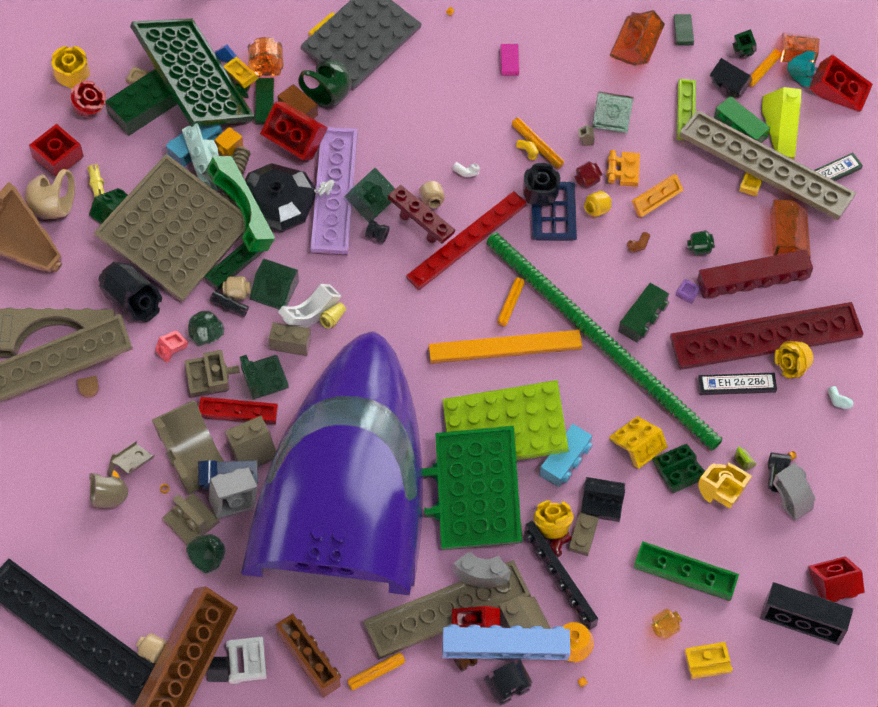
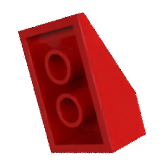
M832 54L820 62L809 89L822 99L861 112L873 84Z

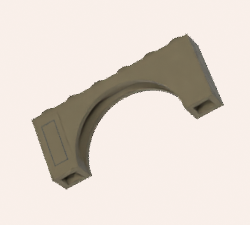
M11 307L0 309V358H11L18 355L23 342L31 334L42 328L61 325L81 330L116 316L115 310L108 308L101 310L89 308L15 309Z

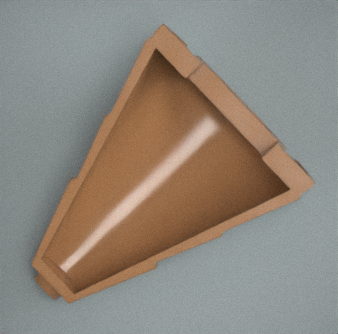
M8 182L0 191V256L16 260L19 264L48 273L57 272L62 266V258L46 230L42 229L34 213L28 208L16 187Z

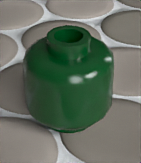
M707 230L693 232L690 235V240H687L688 250L693 251L695 256L710 254L712 249L715 248L713 234H709Z

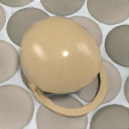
M62 169L52 185H50L48 178L43 174L36 176L28 183L25 189V202L35 217L59 219L69 214L75 195L74 176L69 170ZM66 174L68 178V192L65 196L59 198L61 183Z

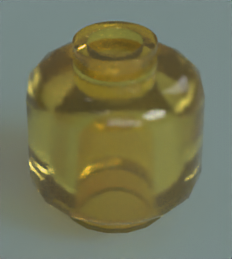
M666 608L652 617L653 623L650 625L658 638L669 639L680 632V622H682V619L677 611L672 612Z

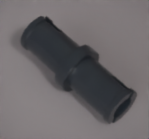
M216 290L212 293L215 297H210L211 302L224 307L226 311L231 310L242 317L246 316L247 312L245 311L249 310L248 305L246 306L234 300V297H227Z

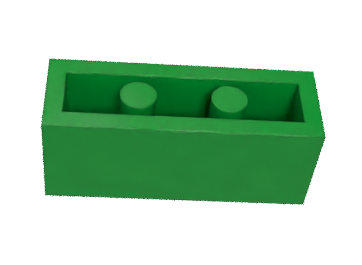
M731 96L715 110L714 119L760 143L768 138L770 127Z

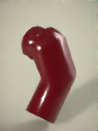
M569 532L561 538L552 539L550 542V547L557 558L562 555V545L572 540Z

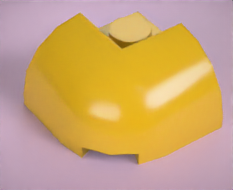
M713 463L701 476L698 486L700 493L709 503L715 499L730 509L738 501L752 476L733 464L715 465Z

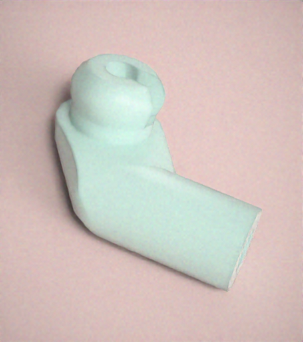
M836 386L828 389L832 404L835 407L841 409L853 407V400L839 395Z

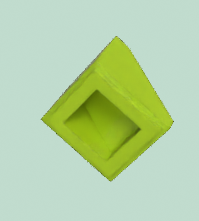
M738 447L736 449L734 458L744 471L756 466L757 463L744 448Z

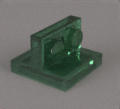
M598 91L592 127L628 133L634 97Z

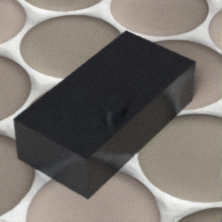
M773 582L766 596L760 619L840 645L848 631L853 608Z

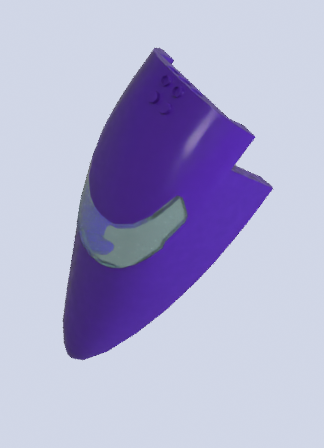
M374 331L357 336L345 345L322 372L291 420L278 446L259 496L250 527L241 575L263 577L264 568L389 583V593L410 596L411 586H415L422 528L423 467L420 434L406 376L395 351L380 334Z

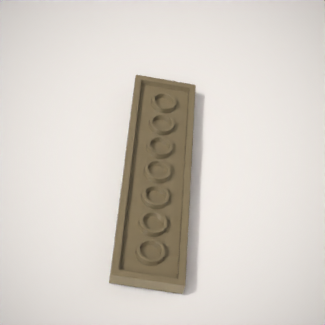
M121 314L1 361L0 402L132 350L133 347Z
M512 560L505 563L511 570L510 581L503 585L492 588H479L460 581L364 620V625L379 659L442 634L443 627L452 625V609L477 606L499 608V604L513 598L531 597L515 561Z

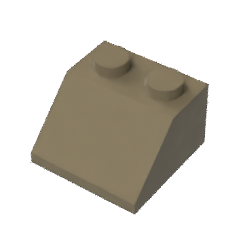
M262 416L225 431L227 443L236 461L257 460V467L273 461L276 448Z
M516 597L499 604L500 619L505 628L521 626L522 628L531 629L533 626H541L543 629H551L535 597Z

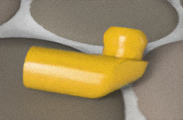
M517 140L516 148L526 150L528 158L536 160L537 154H539L536 145L530 141Z

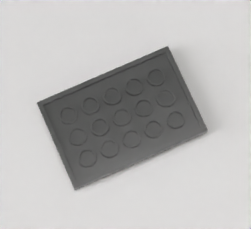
M350 0L301 44L300 49L317 63L326 60L341 63L349 72L352 80L351 90L354 91L421 28L422 23L392 0Z

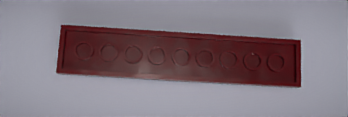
M848 302L671 333L670 340L679 369L682 370L772 354L786 341L803 342L811 347L862 338L864 333L853 303Z

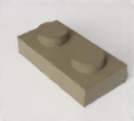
M579 513L569 551L585 556L589 555L599 518Z

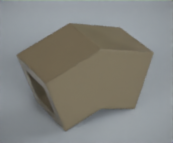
M589 125L579 128V138L582 140V145H594V130Z

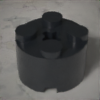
M536 163L525 171L523 195L527 203L545 206L552 205L559 195L561 177L560 173L553 169V166L547 163Z
M518 659L517 664L512 661L493 671L495 676L492 678L488 675L484 678L495 702H499L501 706L510 702L513 695L518 693L521 696L529 692V688L533 683L521 659Z

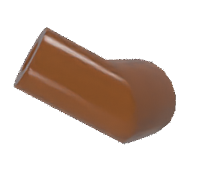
M642 232L639 241L629 240L627 242L628 250L633 253L644 250L650 239V234Z

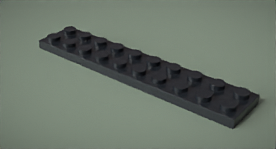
M8 558L0 567V605L131 704L135 705L154 665L139 656L138 653Z

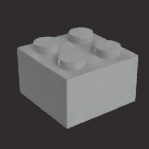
M249 467L236 469L231 473L219 474L210 478L209 502L217 519L255 508L257 485Z

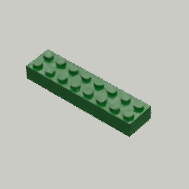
M644 541L641 543L633 567L728 601L732 599L739 577L738 573Z

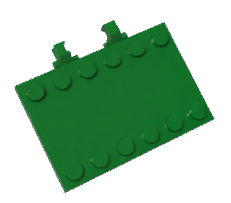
M514 426L435 433L437 463H434L431 468H422L424 479L432 477L438 482L439 501L436 502L437 506L432 508L424 507L426 518L435 517V520H440L442 550L523 543Z

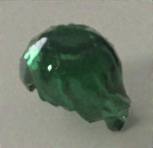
M199 311L189 320V338L197 346L210 344L224 335L225 328L223 323L210 311Z
M212 534L195 537L186 547L189 560L203 573H210L218 569L226 553L221 539Z

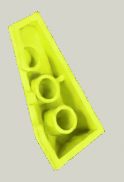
M783 87L763 95L762 115L765 117L766 124L770 127L769 132L774 150L791 159H795L801 89Z

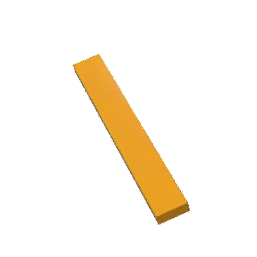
M580 330L431 343L428 347L430 362L442 363L582 349Z

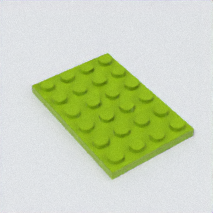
M558 380L443 399L447 432L514 426L517 460L569 452Z

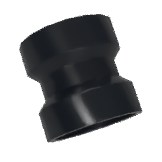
M371 220L367 226L365 237L375 238L377 242L384 243L389 234L390 227L384 224L379 225L378 222Z

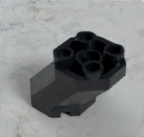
M112 262L102 270L98 278L101 291L105 298L110 299L130 319L149 322L159 313L160 308L158 305L162 301V296L158 288L143 277L132 265Z

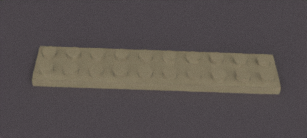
M699 110L694 113L680 131L679 137L836 220L841 218L856 195V192Z

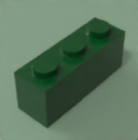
M650 282L620 321L618 332L638 343L641 337L645 338L650 330V325H654L659 319V313L667 309L670 303L668 301L669 293Z

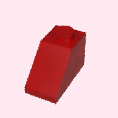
M477 606L452 609V625H459L460 627L479 625L481 628H489L493 625L500 626V608Z

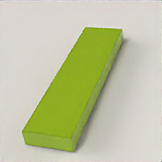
M678 79L677 140H685L679 137V134L696 112V80Z

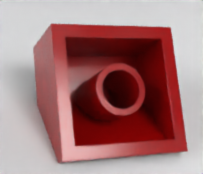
M846 556L808 566L816 590L823 599L838 602L840 599L854 598L859 594L865 593L862 570Z

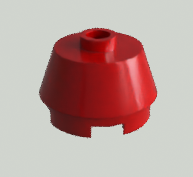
M82 81L72 88L71 106L78 115L88 117L100 112L104 108L105 92L104 90L101 91L95 85V82Z

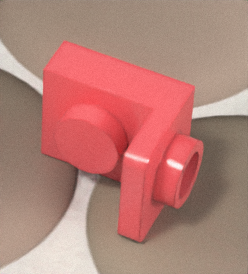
M176 330L159 337L155 352L165 362H169L172 354L187 348L189 342Z

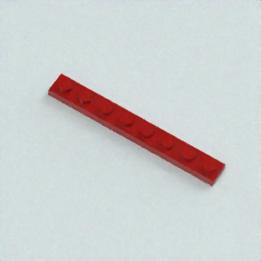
M513 191L408 273L407 280L418 290H421L526 207L527 202Z

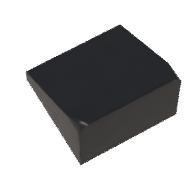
M213 657L207 669L208 682H228L229 657Z

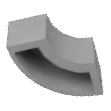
M795 462L779 472L773 481L781 496L782 507L794 521L813 510L814 501L816 500L805 478V471L798 467Z
M468 552L453 563V574L464 583L474 587L492 588L510 581L511 570L499 556L492 559H481Z

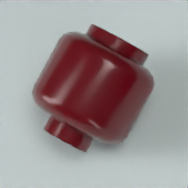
M588 161L576 168L577 175L574 178L579 186L583 185L585 188H590L601 181L600 176H602V172L597 163L593 164Z

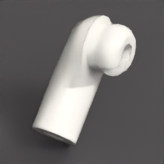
M456 162L452 170L467 178L477 176L480 167L474 163L469 168H465Z

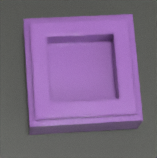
M684 279L675 296L692 304L701 291V287Z

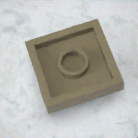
M194 493L185 499L180 494L173 498V509L162 517L163 521L188 547L220 523L215 514Z

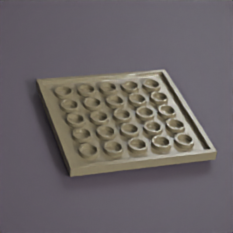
M165 154L94 232V236L183 303L205 278V275L214 268L243 235L244 219L240 209Z

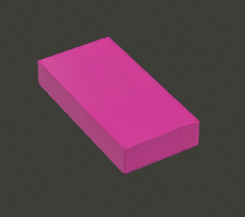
M501 44V74L519 75L518 44Z

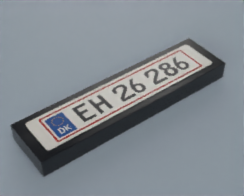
M775 372L698 375L700 395L777 392Z

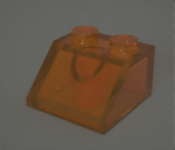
M782 32L780 62H789L806 51H815V60L810 61L816 64L820 39L817 36Z

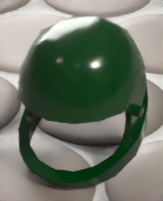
M326 60L319 62L316 66V72L304 70L298 77V84L304 94L316 104L326 108L336 106L342 102L352 88V80L348 70L338 61ZM304 75L311 76L319 81L318 87L309 88L304 82Z

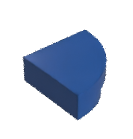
M228 44L214 52L217 58L224 62H229L237 56Z

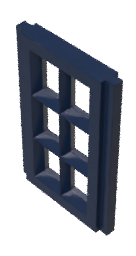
M560 182L559 189L565 190V201H555L552 204V217H542V206L532 204L533 240H577L575 183ZM555 205L566 206V217H556ZM542 221H552L553 233H543ZM556 221H566V233H556Z

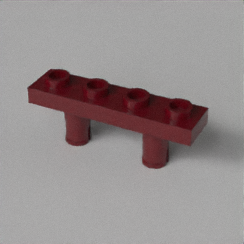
M399 185L388 195V200L401 210L400 218L402 220H408L409 218L414 220L428 232L426 239L429 242L434 243L438 240L443 244L455 233V229L402 185Z

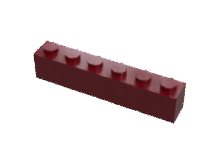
M805 249L699 270L697 281L701 287L703 298H715L723 294H735L739 291H751L759 287L767 288L775 284H787L795 280H806L811 276L813 265Z

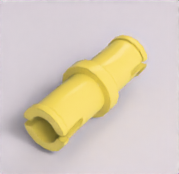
M92 164L87 167L90 176L89 184L93 189L94 197L105 193L103 188L104 180L101 178L99 165L94 164L95 169H93Z

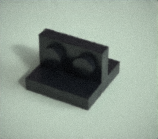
M586 477L581 513L603 520L620 522L625 496V483Z

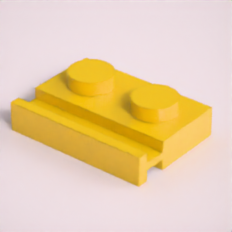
M726 642L690 647L684 650L691 679L727 674L733 671Z

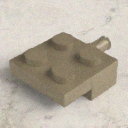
M222 350L203 353L204 357L185 360L191 397L229 391V375L240 373L239 365L227 367Z

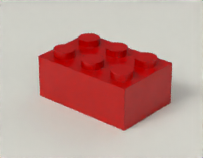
M275 102L260 135L303 160H313L328 127L285 102Z

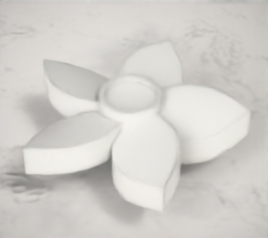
M334 180L322 182L320 184L321 187L314 191L315 193L319 192L320 196L324 192L329 195L335 182Z

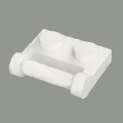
M263 637L229 640L226 642V649L229 651L230 675L228 678L230 684L267 679ZM238 648H243L244 673H239Z

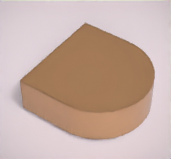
M97 376L77 379L82 396L89 398L98 393Z

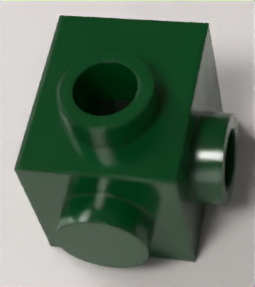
M751 29L734 35L732 46L735 53L738 52L740 57L752 56L757 51V44Z

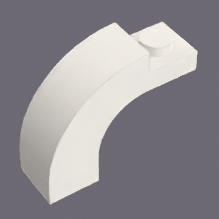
M320 284L305 302L294 307L282 306L278 313L283 317L282 320L286 324L308 328L318 322L321 313L336 305L342 296L330 284Z

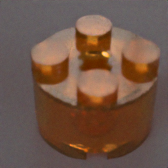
M260 37L255 39L254 43L248 45V67L257 74V77L278 76L281 74V70L284 67L283 46L281 42L277 43L271 37Z

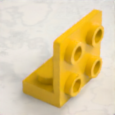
M639 416L633 418L609 436L610 441L629 451L633 465L638 469L668 448L662 429Z

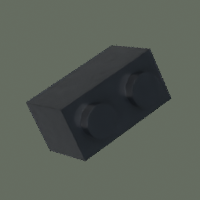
M723 58L719 60L709 75L715 86L719 88L721 86L727 89L726 92L734 97L736 95L742 97L753 80L751 75Z

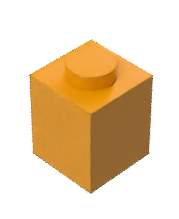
M228 127L214 140L220 156L233 157L237 147H244L243 137L231 127Z

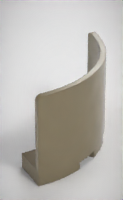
M193 400L152 419L159 439L167 450L166 454L172 466H175L178 477L188 494L202 488L198 486V461L216 460L224 462L205 425L197 403Z

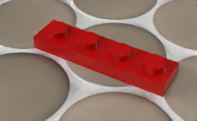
M201 397L199 411L202 418L247 422L262 416L265 424H276L278 404Z

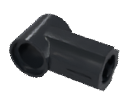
M770 453L768 489L772 492L779 493L773 481L779 472L790 466L791 455Z

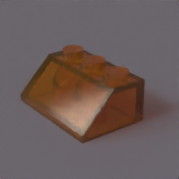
M654 10L627 16L610 56L633 66L648 63L665 23Z
M774 199L770 210L773 256L806 249L809 258H811L807 210L793 200Z

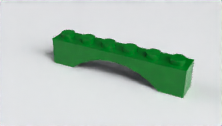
M213 156L206 170L213 183L229 194L239 207L244 219L242 239L248 251H268L275 240L274 234L241 175L237 164L232 156Z

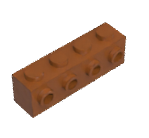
M292 613L275 624L277 635L323 698L341 687V674L336 667L333 668L330 665V660L326 653L319 650L315 638L312 635H308L301 619H297Z

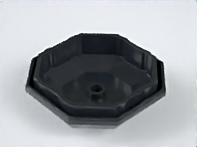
M274 163L248 172L245 182L271 230L284 232L306 222L316 195L314 191L316 188L306 172Z

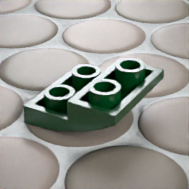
M687 443L652 458L657 471L672 493L698 483L701 476L705 473V470L697 462V455Z

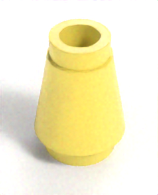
M338 303L325 310L319 317L320 323L327 329L335 327L346 312V307L342 303Z

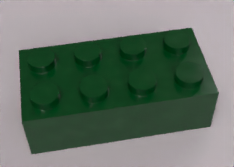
M156 69L105 100L107 114L128 136L178 105Z

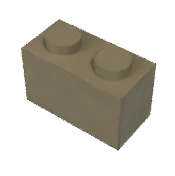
M273 322L269 335L270 350L302 356L308 355L311 343V329Z

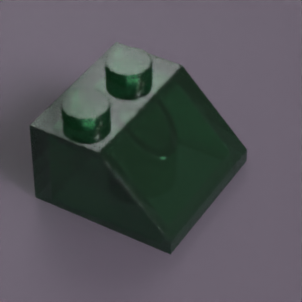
M263 258L255 274L250 300L278 310L282 306H287L299 283L298 270Z

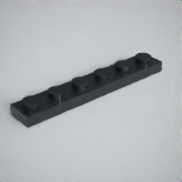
M533 521L526 523L525 539L528 543L533 544L537 557L543 559L547 572L555 577L559 590L565 592L569 605L579 613L578 617L581 623L587 625L589 629L596 627L599 618L535 523Z

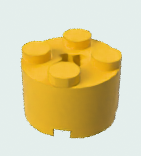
M62 46L52 54L51 65L54 77L61 85L72 89L75 85L86 81L90 76L86 53L80 47L73 46L67 48V46Z

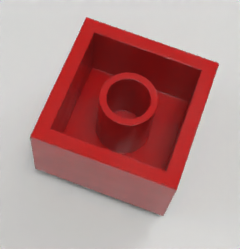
M57 123L29 144L32 158L54 177L62 169L68 170L84 157L81 144Z

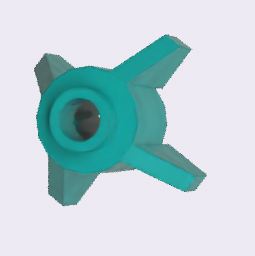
M806 51L788 62L787 71L802 86L810 87L812 78L808 77L813 76L814 71H817L818 67H815V63L810 61L815 60V51Z

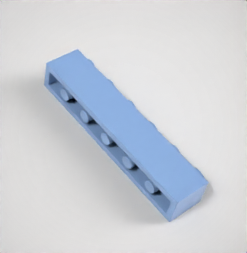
M448 625L443 627L442 658L568 660L570 656V629H564L561 626H556L552 629H543L541 626H533L531 629L522 628L521 626L502 628L498 625H493L489 628H481L479 625H470L468 627Z

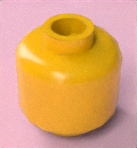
M597 191L585 198L584 208L591 216L598 217L611 210L612 201L607 193Z

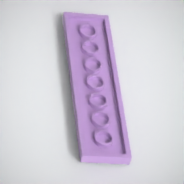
M328 127L320 143L316 189L321 187L320 184L322 182L334 180L335 183L329 195L326 192L321 196L319 192L315 195L311 253L348 254L357 129Z

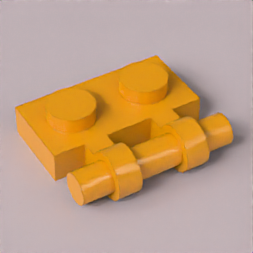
M610 150L607 157L609 167L606 170L608 183H615V179H620V185L638 187L640 153L622 152L621 157H617L616 150ZM616 166H621V171L616 170Z

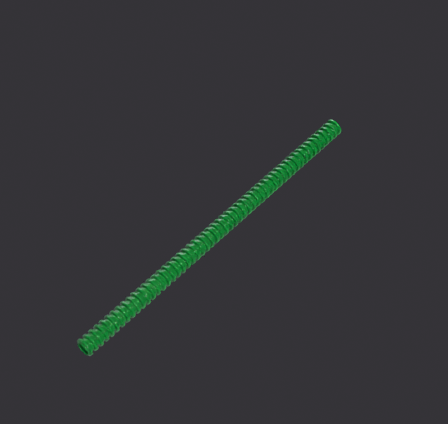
M498 232L489 236L486 244L499 257H502L523 279H527L526 281L531 283L535 290H539V293L543 294V297L547 298V301L551 302L553 306L555 305V308L559 309V312L563 313L569 321L572 320V324H576V327L580 328V331L584 332V335L588 336L594 344L597 343V347H601V350L605 351V354L609 355L610 359H614L613 361L618 363V366L622 367L623 371H626L628 375L631 374V378H635V382H639L641 387L644 386L643 389L648 390V394H652L653 398H657L656 401L661 402V406H665L666 410H670L669 413L674 414V418H678L679 422H683L682 425L687 426V429L691 430L692 434H696V438H700L702 443L705 442L704 445L706 447L709 446L710 451L715 450L722 443L723 438L721 436L718 437V433H714V429L709 428L708 424L705 425V421L700 420L699 416L696 417V413L691 412V408H687V405L683 404L682 400H678L679 397L674 396V393L670 392L669 388H665L664 384L661 385V381L657 380L656 376H653L651 372L648 373V369H644V365H640L638 360L635 361V357H631V354L627 353V350L623 349L622 345H618L619 343L614 341L610 334H606L604 329L601 330V326H597L598 324L593 322V319L589 318L588 314H585L580 307H577L576 303H572L573 301L568 299L564 292H560V289L556 288V285L552 284L551 280H548L546 276L544 277V274L540 273L539 269H536L531 262H528Z

